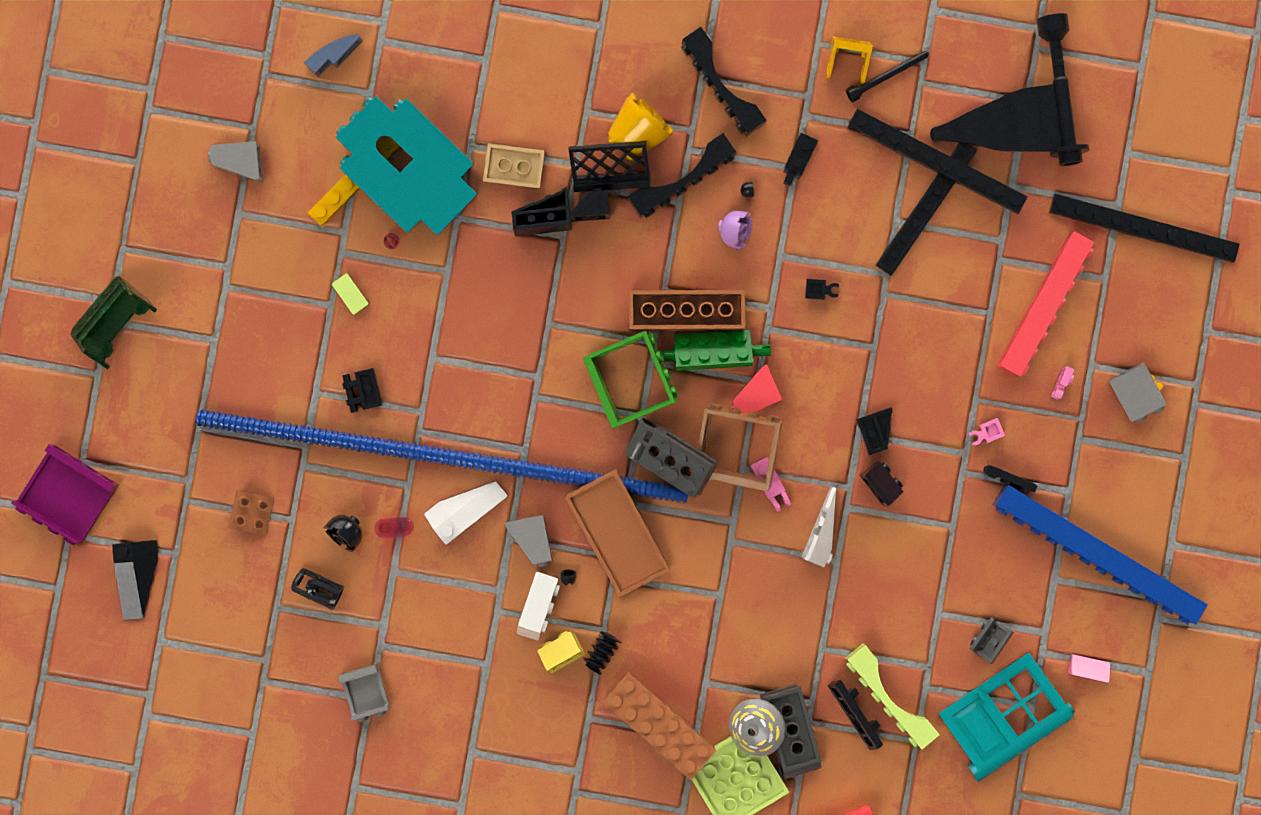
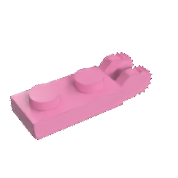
M765 457L750 465L756 477L766 479L769 459ZM774 470L771 488L769 491H764V493L770 499L775 510L779 512L781 510L780 505L774 496L781 494L787 506H790L791 502Z

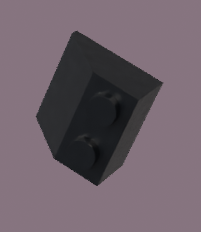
M603 188L592 189V192H588L570 212L571 221L610 219L608 191H604Z
M877 461L859 476L883 506H889L903 493L901 489L903 485L896 477L892 478L889 474L891 470L885 462Z

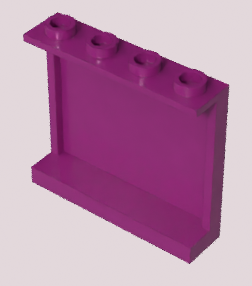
M48 444L44 450L47 452L17 501H12L11 504L16 506L15 509L22 514L27 513L32 516L34 522L48 526L50 532L64 536L66 542L72 545L81 544L119 484L55 444Z

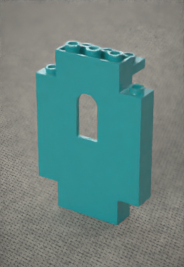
M370 96L363 103L364 108L360 112H354L349 118L351 122L347 126L343 124L336 131L338 135L335 138L352 153L350 157L346 155L340 161L341 166L339 168L406 233L422 220L438 235L477 195L461 178L474 163L407 98L404 101L400 99L393 106L395 110L392 112L377 96L374 98ZM380 137H391L413 158L401 172L377 151L376 142Z

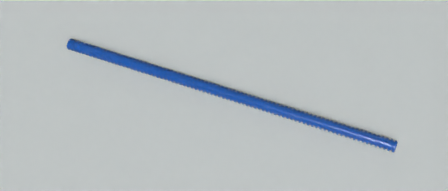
M200 409L196 416L197 426L203 425V427L209 426V428L215 427V429L220 428L221 430L226 429L227 431L232 430L239 433L244 431L245 434L250 432L251 435L256 433L257 436L262 434L263 437L268 435L269 438L274 436L275 439L280 437L282 440L286 438L288 441L292 439V441L297 440L298 442L303 441L304 443L309 442L310 444L315 443L316 445L321 444L328 447L332 445L334 448L338 446L339 449L344 447L345 450L351 448V451L357 449V452L363 450L364 453L369 451L370 454L375 452L376 455L380 453L382 456L386 454L387 456H398V458L404 457V459L410 458V460L434 462V464L439 462L440 465L445 463L446 466L451 464L452 467L458 465V468L464 466V469L469 467L471 470L475 468V470L481 469L483 472L487 470V472L493 471V473L499 472V474L505 473V475L511 474V476L517 475V477L521 475L523 478L527 476L529 479L533 477L535 480L540 478L541 481L546 479L547 482L552 480L553 483L558 481L559 484L564 482L565 485L570 483L571 486L573 484H576L578 487L579 485L584 486L605 475V473L600 475L599 472L594 474L593 471L587 473V470L581 472V469L576 471L575 468L573 470H570L568 467L564 469L562 466L558 468V466L552 467V465L546 466V464L540 465V463L534 464V462L528 463V461L524 463L522 460L518 462L516 459L512 461L510 458L506 460L504 457L499 459L498 456L493 458L492 455L487 457L486 454L481 456L480 453L475 455L474 452L469 454V452L451 451V449L434 448V446L428 447V445L422 446V444L417 446L416 443L411 445L410 442L405 444L404 441L398 443V440L392 442V439L387 441L386 438L381 440L379 437L375 439V437L369 438L367 435L363 437V435L357 436V434L351 435V433L345 434V432L339 433V431L333 432V430L327 431V429L322 430L321 428L317 430L315 427L310 429L309 426L304 428L303 425L298 427L297 424L292 426L291 423L286 425L285 422L280 424V422L274 423L272 420L268 422V420L263 421L262 419L257 420L256 418L251 419L250 417L245 418L244 416L239 417L232 414L228 416L227 413L222 415L221 412L216 414L215 411L210 413L209 410L204 412L203 409ZM620 476L630 495L634 493L636 496L640 494L641 497L647 495V498L653 496V499L659 497L660 500L665 498L666 501L671 499L672 502L674 500H677L678 503L680 501H683V503L687 502L688 495L675 486H670L669 483L664 485L663 482L658 484V482L652 483L653 481L647 482V480L641 481V479L635 480V478L629 479V477L625 479L623 476Z

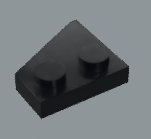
M892 407L856 419L868 455L888 449Z

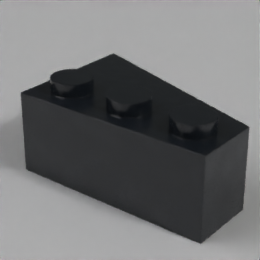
M567 187L553 195H547L544 199L535 203H529L511 212L515 237L572 230Z

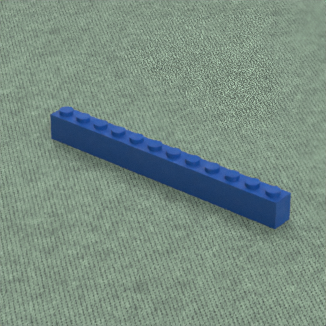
M1009 485L1003 486L993 503L997 507L996 511L1005 516L1007 513L1014 517V522L1022 526L1025 523L1030 526L1029 530L1038 536L1040 533L1047 537L1046 541L1055 546L1057 543L1063 546L1062 550L1070 555L1075 553L1080 556L1078 560L1084 564L1089 565L1091 563L1095 565V570L1103 575L1108 573L1113 576L1112 580L1120 585L1123 583L1128 585L1129 591L1136 595H1139V593L1146 596V601L1153 605L1158 603L1163 606L1161 610L1170 615L1173 613L1178 615V620L1186 625H1189V623L1197 624L1208 605Z

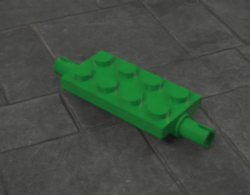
M750 330L674 334L673 350L661 351L664 358L663 362L673 361L676 364V371L753 366L754 357L771 356V345L751 344Z

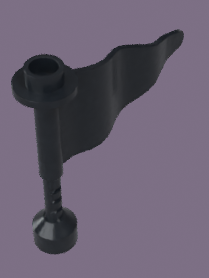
M1065 13L1050 14L1036 20L1038 36L1050 44L1054 75L1053 84L1014 91L967 112L948 123L934 127L930 132L932 140L972 144L997 151L1050 152V157L1059 158V166H1071L1082 163V154L1089 151V145L1076 143L1069 83L1065 75L1061 40L1070 31L1068 15Z

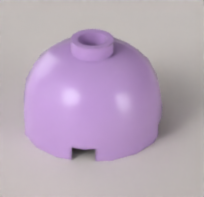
M732 211L723 220H720L718 231H720V237L727 246L742 250L746 246L743 242L745 237L746 239L750 237L752 218L748 216L751 213Z

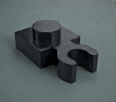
M806 279L805 299L824 300L825 294L831 298H837L838 294H833L831 288L839 287V284L832 283L826 286V280Z

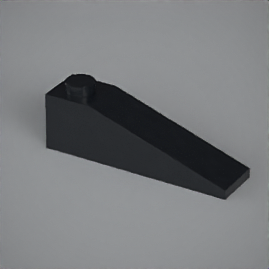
M157 540L112 544L114 569L123 619L144 618L151 583H153L155 567L158 563Z

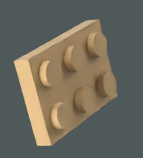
M488 143L483 182L540 189L545 151Z

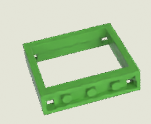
M649 330L583 357L612 429L678 402V391L675 386L672 387L671 374L667 368H664L662 363L664 361L663 355L660 350L657 351L655 346L657 343L656 338ZM645 339L669 399L620 419L596 359Z

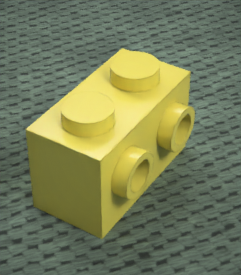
M568 631L558 635V639L553 642L548 641L542 644L541 648L537 650L546 670L550 673L558 671L585 655L576 635Z

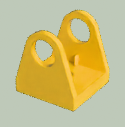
M832 36L826 78L830 79L835 55L839 53V48L862 52L863 62L860 84H864L873 45L866 41Z

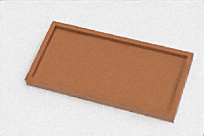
M616 469L565 495V499L619 597L670 571L666 560Z

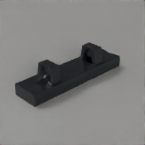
M841 680L833 681L827 685L868 749L876 750L883 746V743L875 733V730L880 727L877 720L868 722L854 701V698L859 695L857 689L854 687L847 690Z

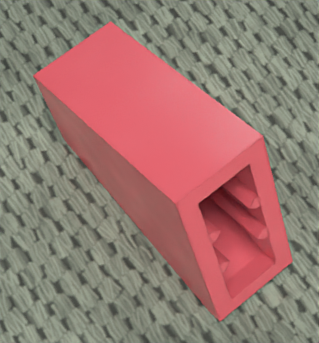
M767 365L761 367L731 401L733 405L730 407L741 409L743 413H748L749 411L756 412L782 400Z

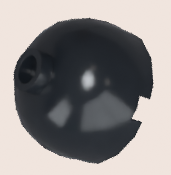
M335 516L323 527L327 529L325 532L339 546L342 544L346 545L345 550L353 552L362 540L363 535L362 529L359 526L360 521L354 516Z

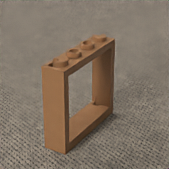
M719 404L708 405L704 410L698 449L704 453L712 414L775 427L766 479L716 468L710 477L711 480L769 491L783 421L773 415L763 417L758 412L749 411L748 413H743L738 408L730 407L728 410L723 409L722 405Z

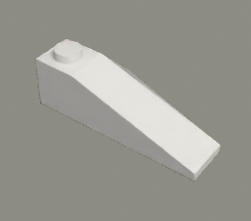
M495 481L440 501L424 515L434 531L447 545L508 497V495Z
M830 487L801 556L803 559L825 567V564L829 565L833 556L830 552L832 550L836 488Z

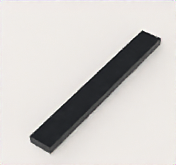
M959 143L950 157L968 165L977 149L969 144ZM937 174L875 266L892 276L955 182Z

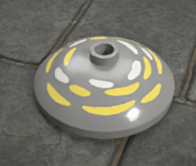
M747 699L738 704L732 711L729 718V731L734 743L742 751L753 756H766L776 751L782 744L785 737V722L781 713L771 703L762 699ZM750 729H753L755 734H752Z

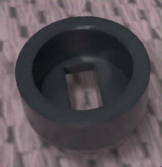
M746 182L741 186L740 191L744 197H754L753 182Z
M572 569L563 570L561 572L562 583L573 585L576 581V572Z

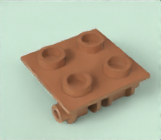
M237 490L228 528L266 535L274 498Z

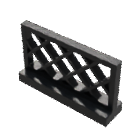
M646 141L569 146L574 193L590 192L592 189L603 188L604 191L650 188L651 175ZM634 148H642L643 153L637 157L631 151ZM620 149L624 154L617 158L612 152ZM595 151H601L605 155L599 160L592 154ZM574 152H581L586 156L580 161L574 157ZM627 155L635 160L630 166L622 161ZM607 157L615 161L611 167L603 162ZM588 158L596 162L592 168L584 164ZM639 163L645 168V171H636L633 168ZM619 164L626 170L622 173H618L614 169ZM601 166L607 171L605 174H598L595 170ZM582 167L588 173L586 175H577L576 171Z

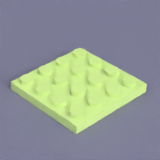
M731 736L714 746L716 752L692 779L713 815H753L789 793L767 755L753 756L745 753L734 743Z

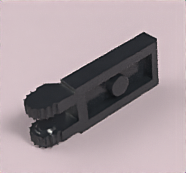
M986 465L983 468L984 475H988V477L993 479L999 477L1001 478L1000 482L1009 486L1012 483L1018 485V490L1027 494L1029 491L1035 492L1038 487L1032 482L992 465Z

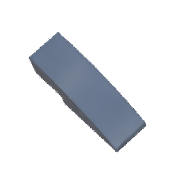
M358 34L340 38L319 49L304 63L319 77L331 63L338 68L363 40Z

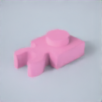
M1068 366L1062 367L1055 383L1056 386L1051 394L1052 398L1057 400L1062 398L1065 387L1070 385L1074 379L1072 374L1074 369Z
M998 418L978 425L981 431H970L968 433V436L973 434L977 436V440L972 442V445L980 444L982 439L989 443L1005 436Z

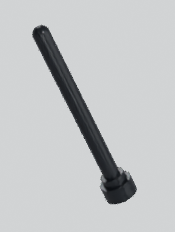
M923 51L859 87L851 86L847 88L846 94L852 103L859 100L862 93L928 58L929 52Z

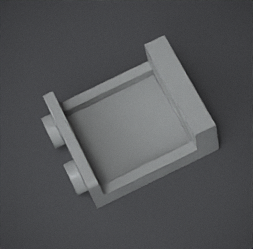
M1144 362L1108 380L1131 423L1134 421L1139 423L1147 418V414L1151 412L1157 414L1164 410L1163 406L1167 405Z
M378 663L338 676L340 684H343L351 711V721L357 720V722L367 720L369 715L375 714L378 717L387 714L386 710H389L391 706Z

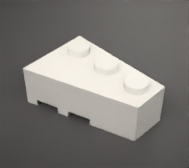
M536 572L516 634L538 641L541 632L545 633L548 621H545L547 614L551 615L554 606L551 600L553 596L557 597L560 585H557L558 578Z

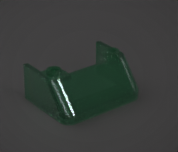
M117 276L71 330V337L85 355L108 369L110 366L105 359L109 358L113 352L111 341L134 313L141 315L145 314L149 309L153 312H156L157 309L137 289L120 276Z

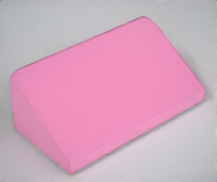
M1072 654L1068 673L1109 683L1110 663Z

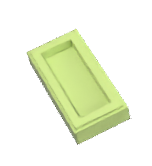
M348 273L332 283V286L353 315H356L370 305Z

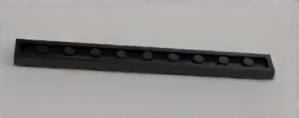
M859 109L856 110L848 125L850 129L1017 215L1028 196Z
M1059 194L1053 195L1049 213L1231 263L1235 262L1240 243Z

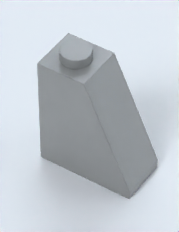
M252 141L210 145L208 160L213 166L259 183L263 182L259 143Z
M544 515L505 522L506 528L532 564H537L538 567L549 565V561L553 559Z

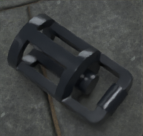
M302 568L297 573L291 586L293 592L330 610H334L344 590L343 585L305 568ZM304 575L313 578L312 580L309 579L305 586L307 591L297 588ZM318 588H321V589H323V590H325V591H327V592L333 594V596L331 597V596H329V595H327V594H325V593L319 591Z

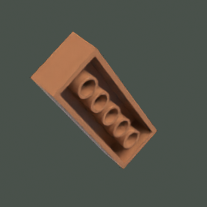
M745 290L629 291V331L745 330Z
M630 672L627 673L603 701L606 706L689 780L693 779L716 752V748Z

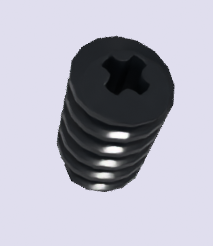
M603 631L600 632L603 639L596 638L599 645H591L595 651L588 650L587 652L590 658H583L586 662L585 665L599 675L602 674L599 668H606L604 662H610V658L607 655L614 656L615 653L612 649H619L616 642L622 643L613 635Z

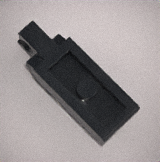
M800 133L784 167L783 172L787 173L784 184L790 186L794 177L799 179L802 176L818 140Z

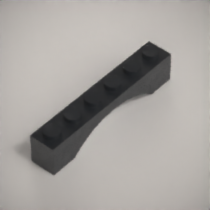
M699 27L683 38L681 49L686 56L690 55L693 59L692 64L698 72H702L706 85L708 87L712 86L717 101L719 103L723 102L726 106L725 112L730 118L735 119L738 131L749 136L766 124L767 120L756 104L736 97L719 79L712 61V41L703 28Z
M722 133L707 143L705 153L700 162L684 178L665 186L640 188L628 196V201L640 218L643 216L648 218L655 213V208L666 206L671 202L670 198L675 195L677 197L681 196L691 184L693 186L699 184L703 180L701 177L707 173L710 176L719 170L718 166L722 163L727 165L733 161L736 151L725 134Z

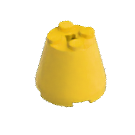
M632 92L626 98L608 132V141L611 144L646 141L648 152L668 139L674 133V130L669 124L666 127L662 117L642 98L637 100V95ZM634 148L631 151L637 157L643 153L642 148ZM627 155L626 158L632 161V158Z

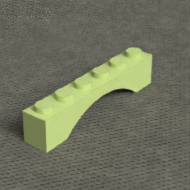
M864 643L845 657L848 660L846 665L853 673L855 671L858 672L861 676L859 681L865 688L869 686L872 689L871 695L878 703L882 701L886 706L883 710L890 718L892 716L896 718L898 722L895 724L902 733L906 731L910 735L908 740L914 747L919 746L921 749H924L940 735L925 717L906 712L891 701L880 681L878 660Z

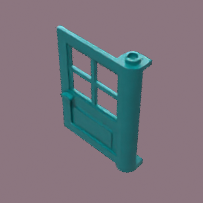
M1028 652L938 714L972 763L967 767L976 781L980 782L1073 719L1075 711L1069 703L1063 701ZM1027 669L1039 686V689L1022 700L1009 680ZM1006 683L1019 702L1001 713L988 694ZM1043 692L1056 711L1038 722L1025 702ZM1022 705L1035 725L1017 736L1004 717Z

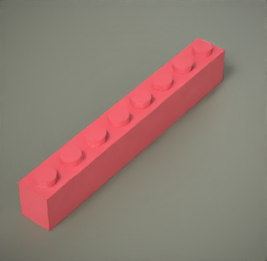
M1075 231L1069 233L996 367L1016 378L1026 374L1029 369L1028 362L1036 356L1039 350L1037 348L1039 342H1043L1048 334L1046 329L1057 318V315H1055L1057 309L1062 308L1066 301L1064 297L1067 291L1070 292L1074 287V278L1082 272L1085 258L1088 259L1094 250L1092 248L1093 241Z

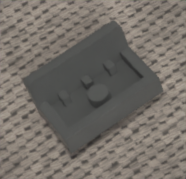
M991 617L981 626L982 631L979 636L976 635L972 639L970 649L993 664L1014 632Z

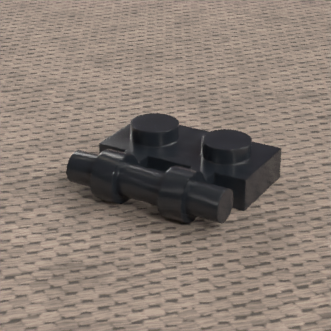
M374 368L354 372L356 380L351 381L350 374L342 375L344 381L342 386L346 390L348 399L346 403L350 407L351 413L358 412V403H362L363 410L383 406ZM358 386L360 397L355 398L353 387Z

